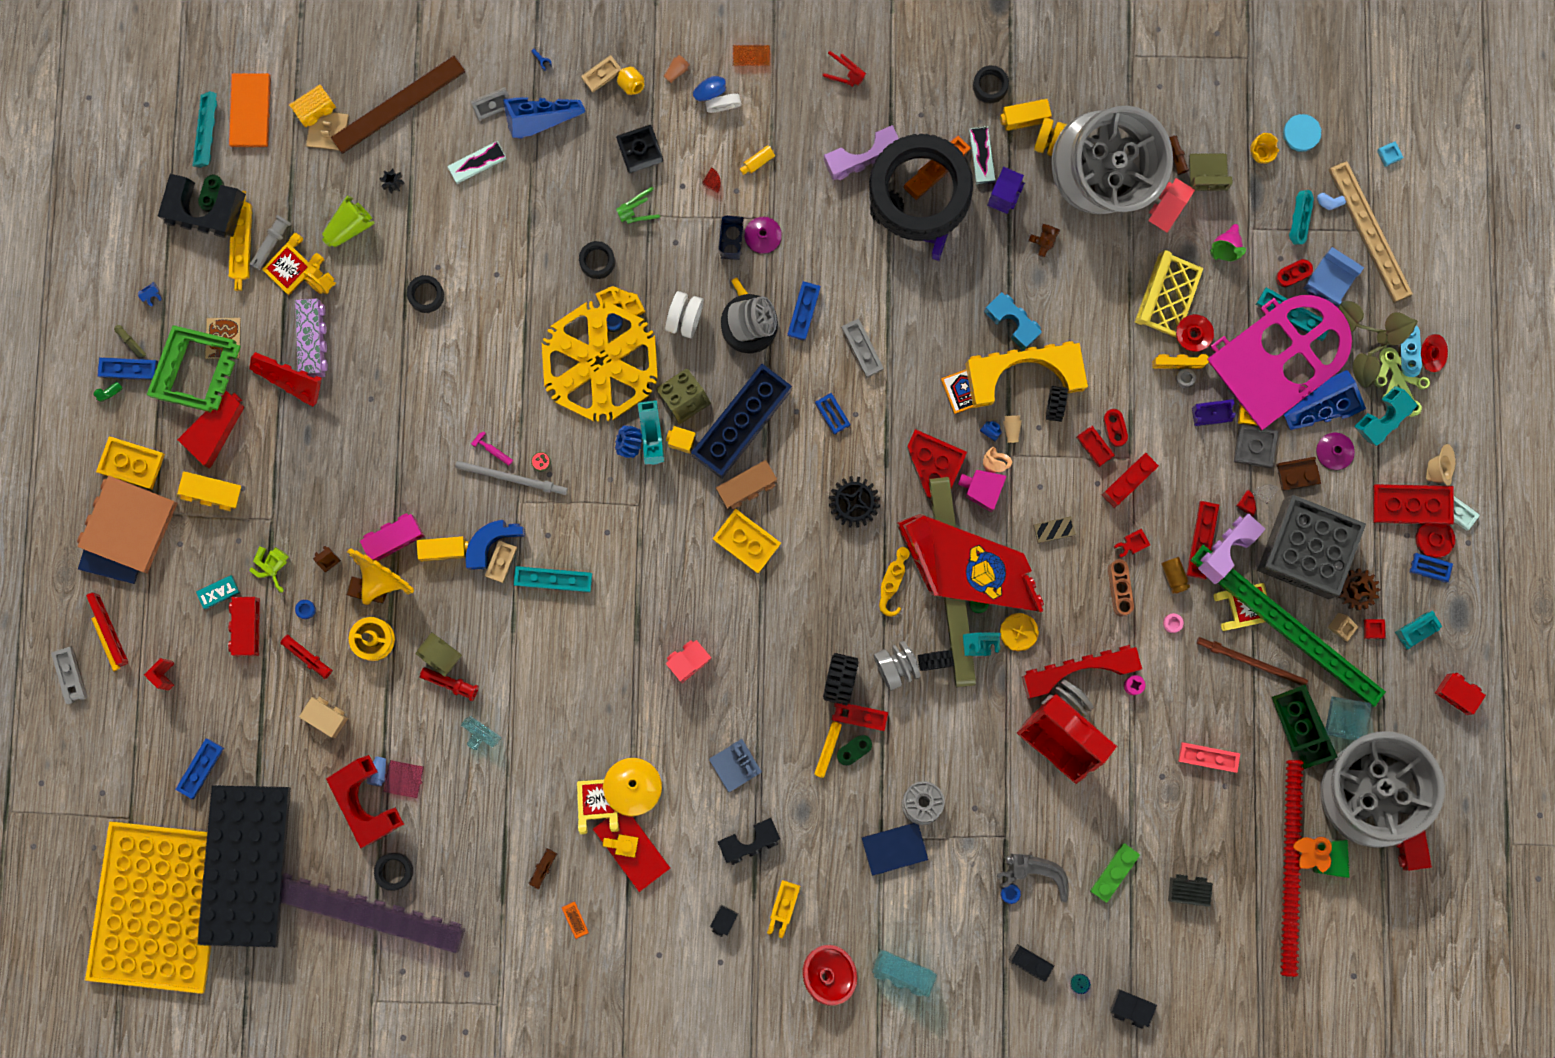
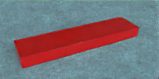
M1205 501L1199 502L1186 576L1204 580L1207 578L1190 560L1202 545L1212 550L1220 504Z
M93 592L87 594L86 597L115 664L118 666L128 664V659L100 595Z

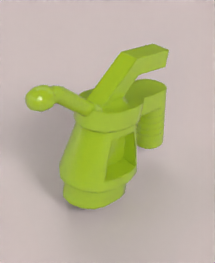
M259 546L253 562L265 572L260 573L253 567L249 571L258 578L272 576L275 587L282 593L284 589L279 586L276 574L287 563L286 560L289 556L275 547L269 552L264 563L262 559L266 549Z

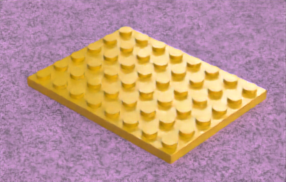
M109 821L85 981L205 993L211 946L197 945L207 832Z

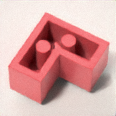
M1177 178L1173 183L1169 182L1159 196L1161 200L1159 205L1155 203L1149 213L1152 216L1148 221L1163 231L1168 232L1195 189Z
M690 640L683 646L684 650L677 653L674 651L667 657L668 662H666V665L681 683H684L712 659L697 640L694 642Z

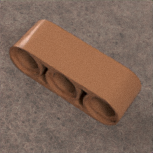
M1118 559L1109 565L1108 575L1113 610L1116 615L1123 617L1133 611L1134 603L1128 564L1124 560ZM1115 564L1122 567L1121 574L1114 571ZM1118 583L1125 586L1124 593L1118 592L1116 588ZM1121 602L1127 604V612L1120 610L1119 604Z

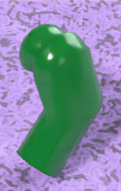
M116 381L104 391L101 388L96 389L93 395L97 401L103 402L113 397L123 388Z

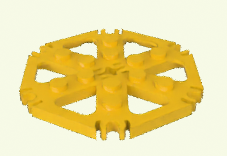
M600 300L598 308H594L593 302L590 301V309L588 310V303L586 302L552 324L550 327L557 331L554 332L552 329H548L547 331L552 334V338L550 340L543 338V341L549 344V346L542 343L544 387L552 384L546 388L547 392L551 390L556 391L555 395L551 397L552 400L558 399L555 403L594 421V415L596 414L597 422H600L602 414H605L607 421H610V413L613 415L612 420H615L648 398L649 395L643 391L652 393L653 391L648 389L647 385L649 383L657 384L650 377L658 379L656 337L654 335L648 339L654 332L652 330L648 333L644 332V328L648 326V323L644 322L645 319L605 301L606 307L604 309L602 300ZM614 313L629 320L631 328L609 343L607 316ZM579 316H586L588 320L589 345L567 335L564 332V327ZM645 345L648 347L649 367L647 370H639L621 361L622 358L640 346ZM558 351L580 363L562 375L554 377L551 373L550 355L552 352ZM597 357L605 358L602 366L600 364L595 365ZM611 378L634 388L635 395L622 405L614 406L612 404ZM591 380L592 406L586 409L569 401L568 394Z

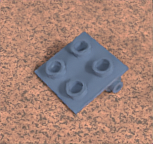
M742 739L709 759L728 792L762 773Z

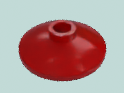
M1197 314L1188 315L1177 325L1176 338L1184 349L1199 352L1206 349L1212 343L1214 328L1211 322L1204 316ZM1195 332L1197 337L1193 338L1190 333Z
M1432 334L1423 342L1421 359L1427 371L1438 372L1447 361L1448 346L1441 335Z

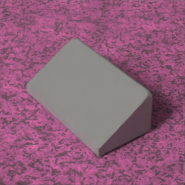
M505 87L471 101L478 120L505 110L503 99H510Z

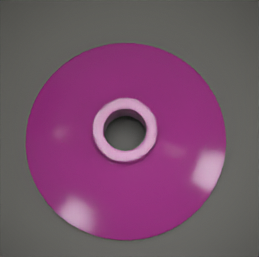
M758 217L749 222L745 229L744 238L751 250L756 253L766 254L774 251L779 246L782 232L778 223L773 219ZM760 231H766L767 234L761 236L759 233Z
M1334 432L1323 436L1319 440L1316 454L1319 462L1324 467L1330 470H1341L1351 464L1354 459L1355 449L1352 441L1346 435ZM1335 447L1340 448V453L1335 452Z

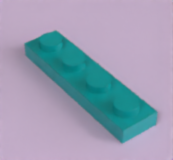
M211 91L201 94L192 165L196 168L208 166L211 160L210 148L213 143L212 131L215 125L214 114L217 107V93Z
M1266 287L1255 305L1261 308L1273 298L1281 304L1287 298ZM1271 304L1266 309L1270 312L1275 306ZM1303 307L1293 309L1287 314L1291 324L1305 333H1308L1322 322L1321 317ZM1329 330L1325 331L1316 339L1323 341L1326 335L1328 334Z
M516 566L514 586L591 593L593 573Z

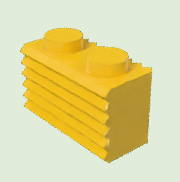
M321 84L289 104L304 127L314 125L317 119H320L323 115L331 114L333 109L336 108Z

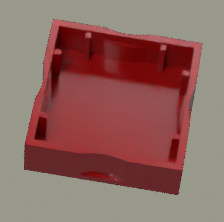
M1057 694L1052 696L1029 716L1017 731L1021 738L1045 756L1075 784L1083 780L1089 772L1095 771L1102 766L1118 747Z

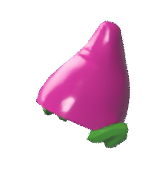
M1233 224L1227 232L1219 235L1214 240L1210 253L1215 260L1219 258L1232 262L1245 254L1246 248L1242 244L1239 226Z

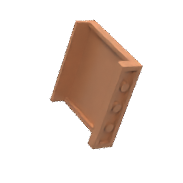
M108 475V478L104 479L100 489L102 491L100 496H97L94 500V510L85 521V525H87L85 531L81 532L78 537V547L148 574L178 503Z

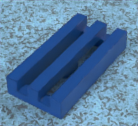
M832 393L815 402L834 435L851 426ZM829 398L845 424L841 425L827 401ZM822 402L826 406L827 410L829 411L838 428L835 429L834 425L832 424L831 420L829 419L828 415L826 414L825 410L821 405Z
M1414 553V559L1411 563L1412 567L1409 572L1446 583L1449 582L1453 563ZM1420 559L1441 566L1447 567V570L1427 565L1424 563L1418 562V560ZM1417 566H1418V567L1425 568V569H1428V570H1431V571H1435V572H1438V573H1442V574H1445V577H1444V576H1441V575L1434 574V573H1430V572H1427V571H1423V570H1420V569H1416V568H1417Z

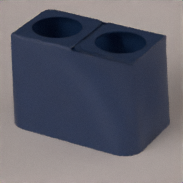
M726 215L722 218L719 239L721 259L740 260L741 244L739 242L742 243L744 217ZM729 227H736L739 230V236L736 239H729L727 237L726 231ZM728 245H734L737 248V254L724 253V249Z

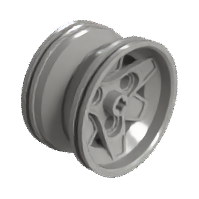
M1117 106L1085 113L1070 121L1061 131L1055 142L1051 162L1053 178L1064 199L1080 211L1090 214L1135 211L1152 203L1166 187L1173 166L1172 145L1163 125L1152 114L1141 108ZM1118 127L1130 136L1121 139ZM1098 128L1097 139L1087 137ZM1095 147L1098 148V155L1095 154ZM1126 147L1129 150L1128 156L1125 153ZM1138 154L1140 156L1139 169L1133 162ZM1111 176L1113 177V184L1110 183ZM1095 184V192L1090 188V185ZM1121 185L1129 187L1126 192L1117 196V190Z
M1383 731L1362 736L1338 753V758L1331 760L1325 769L1320 789L1324 812L1330 823L1341 835L1362 846L1372 848L1394 846L1421 833L1437 818L1443 805L1445 784L1438 762L1425 746L1404 734ZM1380 755L1391 757L1398 762L1388 767ZM1360 759L1361 771L1349 770L1350 766ZM1373 766L1380 768L1381 775H1376L1373 772ZM1412 777L1415 781L1417 795L1406 787ZM1344 790L1354 795L1348 803L1344 796ZM1398 792L1404 795V802L1397 799ZM1363 798L1370 800V807L1364 806ZM1398 812L1409 814V818L1398 825ZM1372 816L1376 827L1362 820Z

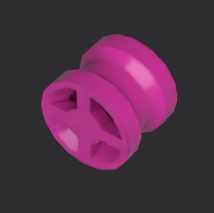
M1140 676L1128 677L1124 682V690L1129 695H1138L1145 690V681Z

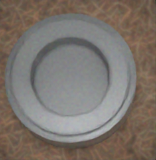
M1188 368L1180 370L1176 375V382L1182 388H1189L1196 381L1195 373Z

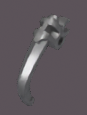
M1011 854L1005 859L1006 864L1009 865V871L1000 872L996 875L997 878L1005 876L1007 879L1005 883L1001 884V887H1008L1012 881L1024 879L1027 874H1040L1050 877L1057 883L1060 900L1062 902H1067L1068 877L1064 869L1055 862L1033 857V855Z

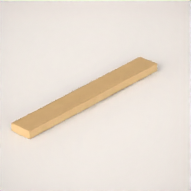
M1346 161L1330 168L1329 172L1340 195L1344 196L1346 200L1345 205L1393 302L1396 303L1413 295L1348 162Z

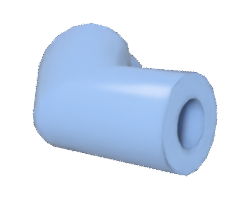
M1320 193L1317 196L1318 203L1327 210H1332L1346 204L1344 196L1335 199L1325 193Z

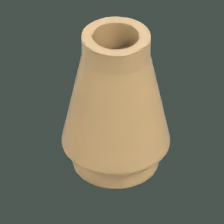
M1005 416L1003 424L1007 443L1019 442L1022 423L1020 416Z

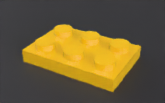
M109 436L96 472L152 490L165 454Z
M737 509L732 512L712 538L713 541L757 574L760 573L781 545V542Z

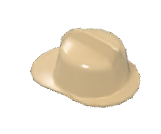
M1449 444L1443 445L1440 455L1428 461L1426 475L1428 481L1445 483L1447 486L1451 485L1456 463L1453 448Z

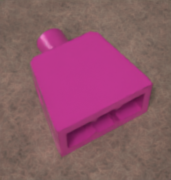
M976 470L973 478L962 474L958 485L968 488L965 496L967 499L987 511L993 512L1007 476Z

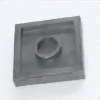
M1240 424L1233 462L1273 468L1278 431L1266 428L1261 431L1259 427Z

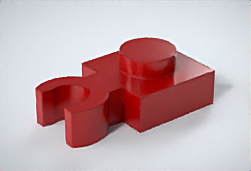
M1141 528L1124 537L1126 543H1117L1113 548H1123V553L1118 556L1122 558L1127 555L1129 550L1133 555L1150 546V543Z

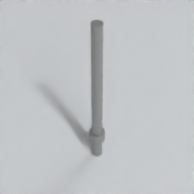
M457 461L455 465L457 469L542 489L543 492L547 493L555 492L566 495L568 488L554 485L550 481L542 482Z

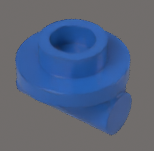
M994 421L985 422L980 429V432L993 441H996L1002 433L1000 425Z

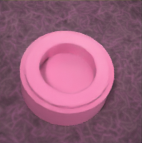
M1169 614L1163 620V627L1169 633L1179 632L1183 628V619L1178 614Z

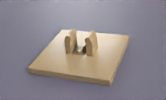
M331 113L317 119L314 125L309 126L306 146L339 150L330 137L347 127L349 115Z

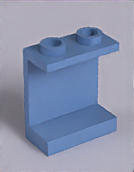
M1332 247L1327 251L1303 289L1309 295L1324 298L1338 307L1342 302L1341 299L1364 267Z

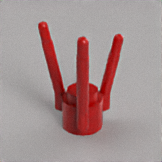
M828 51L830 56L850 70L847 75L850 79L847 80L823 73V77L848 84L851 87L855 84L859 86L866 73L844 54H840L839 57L833 52Z

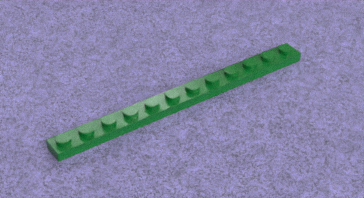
M1202 545L1190 561L1199 568L1203 563L1201 559L1208 552L1211 554L1212 551ZM1233 568L1218 582L1219 585L1371 707H1375L1386 693L1385 690Z

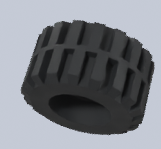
M838 653L833 654L823 693L825 701L842 705L849 704L859 664L858 658Z

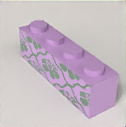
M318 298L295 300L298 372L303 370L308 372L310 377H325V371L328 370V363L324 358V352H327V344L324 341L326 324L325 322L323 323V316L326 313L325 305Z

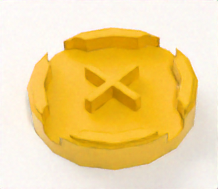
M1024 613L1011 614L1005 618L1000 627L1001 640L1004 645L1010 650L1018 652L1032 647L1037 641L1039 634L1038 625L1035 620Z

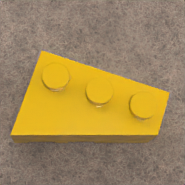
M183 471L177 497L192 502V500L199 501L201 505L210 507L212 504L218 505L221 510L231 511V508H236L241 485Z

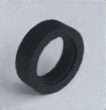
M754 294L740 295L732 299L726 305L721 315V330L725 341L733 349L742 353H757L766 349L773 342L777 333L778 320L776 330L770 336L743 342L738 341L733 336L728 324L729 307L732 303L761 297Z

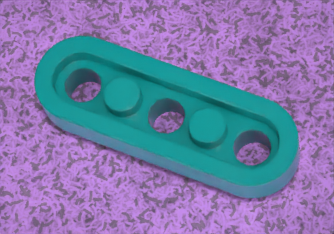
M1301 190L1296 196V206L1292 216L1293 222L1289 233V238L1294 245H1302L1307 240L1314 197L1310 190Z

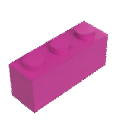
M408 513L403 514L397 518L398 521L392 524L386 523L380 527L381 530L364 535V539L360 540V543L366 555L378 562L425 537L415 516L412 514L408 515Z

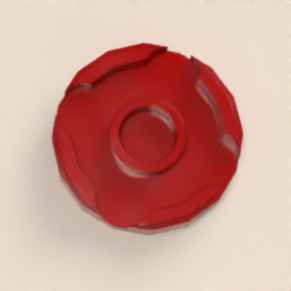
M1423 524L1416 533V545L1423 555L1441 558L1448 555L1454 547L1455 534L1449 525Z

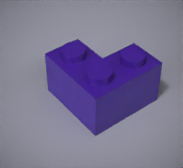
M1003 167L987 206L1008 214L1010 209L1014 210L1025 184L1022 181L1024 175Z

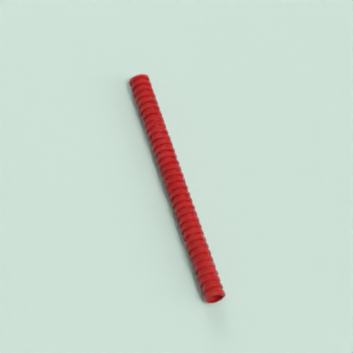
M1288 760L1286 761V764H1288L1286 770L1288 772L1285 773V776H1287V779H1285V782H1287V785H1285V788H1287V792H1285L1287 798H1285L1287 810H1284V813H1286V816H1284V819H1286V822H1284V825H1286V828H1284V831H1286V835H1284L1286 847H1283L1285 853H1283V856H1285V859H1283V862H1285L1283 866L1285 872H1283L1285 884L1282 885L1284 887L1282 891L1284 893L1282 897L1284 903H1282V906H1284V909H1282L1284 921L1281 923L1283 925V928H1281L1283 934H1281V937H1283V940H1281V943H1283L1281 947L1283 959L1280 961L1282 962L1280 974L1286 977H1296L1299 975L1297 973L1299 969L1297 963H1299V960H1297V957H1299V954H1297V951H1299V948H1297V945H1299L1297 938H1299V935L1297 934L1300 932V929H1298V926H1300V923H1298L1300 919L1298 913H1300V910H1298V907H1300V904H1298V901H1300L1298 894H1301L1299 888H1301V885H1299V882H1301V879H1299V876H1301V873H1299V870H1301L1299 866L1301 854L1293 846L1302 838L1300 836V832H1302V829H1300L1302 817L1300 815L1303 814V811H1301V808H1303V805H1301L1303 801L1301 799V795H1303L1301 789H1303L1301 777H1304V774H1302L1304 762Z

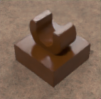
M324 546V550L319 554L316 552L313 559L326 573L341 560L329 547Z

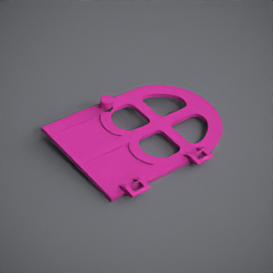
M1300 295L1289 298L1281 304L1273 298L1260 308L1265 316L1229 342L1223 336L1210 346L1215 352L1208 358L1210 365L1261 431L1339 372L1349 357L1352 335L1348 321L1339 308L1324 298L1313 295ZM1273 304L1275 308L1269 312L1266 308ZM1301 307L1314 308L1321 313L1322 322L1306 335H1300L1287 318L1289 311ZM1272 324H1278L1292 342L1291 346L1279 355L1267 353L1262 345V334ZM1333 330L1339 338L1338 350L1333 361L1329 365H1324L1311 350L1310 343L1325 331ZM1223 341L1225 346L1219 350L1216 346ZM1297 353L1302 354L1314 370L1313 377L1303 384L1289 381L1283 373L1285 362Z

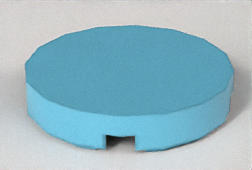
M1298 114L1285 124L1283 138L1291 149L1298 152H1306L1318 144L1321 138V127L1312 116Z

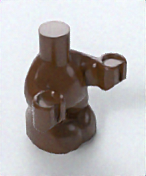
M1042 224L1041 236L1031 234L1028 241L1037 243L1040 246L1038 255L1045 257L1047 251L1054 247L1060 230L1053 226Z

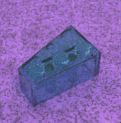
M879 949L871 972L875 973V978L882 981L888 979L893 982L892 985L901 989L906 987L911 990V993L920 997L924 995L929 998L937 978L935 971L883 949Z

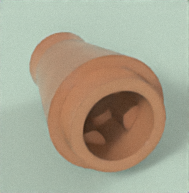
M678 55L676 58H673L663 76L672 83L688 70L690 64L682 56Z

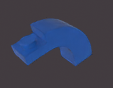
M504 520L494 521L480 528L469 542L466 552V568L469 570L488 569V552L492 544L501 538L525 537V528L523 526L520 527V524H508V527H506Z

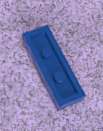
M802 282L787 336L806 341L821 286Z
M99 357L97 376L100 378L152 380L158 366V361Z
M206 738L175 790L190 799H194L224 747Z

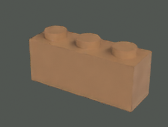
M764 460L716 487V491L727 510H735L742 506L741 502L747 499L751 501L759 496V492L763 490L767 492L776 487L777 478L768 462Z

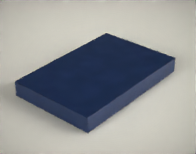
M83 550L78 570L135 584L139 570L87 550Z
M911 823L861 837L872 876L929 860L918 824Z

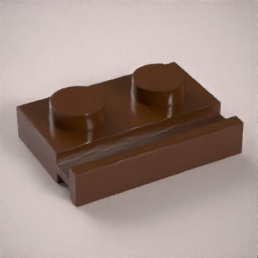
M1316 457L1276 464L1282 491L1321 484L1318 466L1315 461Z

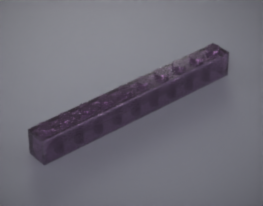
M284 873L281 903L453 953H457L460 950L466 928L461 927V923L450 921V924L442 922L443 918L437 916L427 918L420 911L413 910L410 913L405 911V907L399 905L389 907L386 906L387 902L377 899L374 902L368 901L367 896L360 894L351 896L348 895L349 891L330 890L329 885L319 883L318 886L313 885L309 879L300 878L296 880L292 879L293 875Z

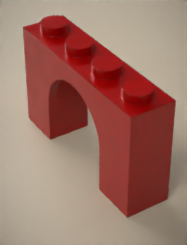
M370 755L354 760L326 778L360 849L375 843L404 825L396 807L374 817L367 814L360 805L358 791L361 783L378 772Z

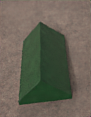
M1306 685L1271 697L1292 752L1297 751L1300 761L1304 762V765H1302L1304 769L1338 758Z

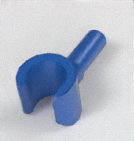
M536 49L531 51L540 61L542 70L547 71L543 66L545 62L549 63L552 67V62L549 58H543Z

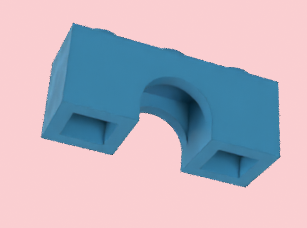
M1001 292L984 310V313L996 325L1004 319H1011L1016 323L1017 330L1012 334L1011 339L1023 351L1042 333L1040 325L1035 321H1031L1027 317L1028 315L1021 307L1018 308L1008 294L1004 295Z

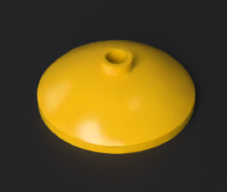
M627 758L615 763L606 773L603 783V792L607 803L613 810L625 816H639L650 811L657 804L662 791L661 778L655 767L639 758ZM629 782H636V786H629Z

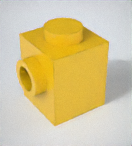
M673 426L672 431H668L666 441H668L670 448L691 454L696 433Z

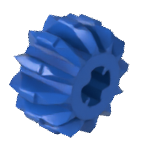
M623 425L618 430V435H616L615 450L622 457L634 458L639 454V449H641V430L633 426Z

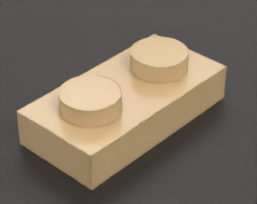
M610 55L583 74L581 79L590 91L594 93L615 78L621 67Z
M498 541L485 577L504 584L517 547Z

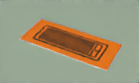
M575 901L562 907L575 939L589 933Z

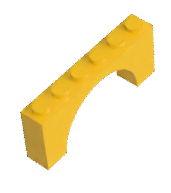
M1073 341L1064 342L1062 346H1055V344L1045 345L1042 349L1030 347L1022 352L1010 350L1007 354L1002 355L996 352L981 358V355L970 357L965 364L973 408L992 405L995 402V386L1000 374L1007 368L1019 363H1036L1050 369L1060 379L1063 387L1068 388V393L1081 392L1088 388L1080 343L1074 344Z

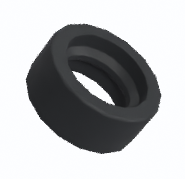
M993 65L982 67L976 73L973 81L974 94L984 103L993 104L999 102L1004 98L1009 87V79L1006 72L1002 68ZM986 75H994L1001 80L1002 87L996 94H987L980 87L981 79Z
M593 241L587 243L581 249L579 263L586 276L592 279H602L612 273L615 267V257L612 249L607 244ZM593 250L604 251L608 256L606 267L599 271L590 269L586 263L588 253Z
M421 275L415 277L409 283L407 298L417 311L431 313L441 307L444 301V290L436 278L429 275ZM422 284L433 285L437 292L435 300L427 305H422L415 299V290Z
M401 853L383 855L374 867L376 882L381 888L395 891L404 888L413 876L411 861ZM397 860L404 865L405 875L400 882L389 883L384 879L382 869L388 861Z

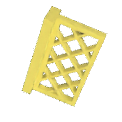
M1164 250L1158 254L1134 323L1147 325L1176 338V332L1170 330L1167 322L1175 319L1178 325L1187 316L1203 268L1171 255L1172 252ZM1171 261L1178 264L1180 271L1172 273L1169 267ZM1187 269L1197 271L1195 278L1190 281L1185 272ZM1182 273L1185 283L1178 286L1174 275ZM1170 277L1174 288L1166 291L1163 283L1165 279ZM1187 284L1190 292L1187 297L1183 298L1179 287ZM1176 290L1180 300L1172 303L1168 292ZM1164 295L1168 305L1160 308L1157 300L1159 296ZM1181 302L1184 310L1181 314L1177 315L1173 305ZM1167 307L1170 308L1173 317L1168 320L1165 319L1161 311ZM1158 312L1161 323L1156 324L1150 321L1153 313Z

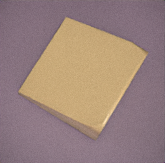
M1338 613L1328 628L1348 642L1358 626L1349 616Z

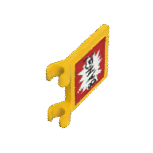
M294 233L284 247L262 269L288 295L306 278L303 273L308 271L313 263L320 265L324 261L321 255L315 253L308 262L295 249L303 241V238L298 233Z

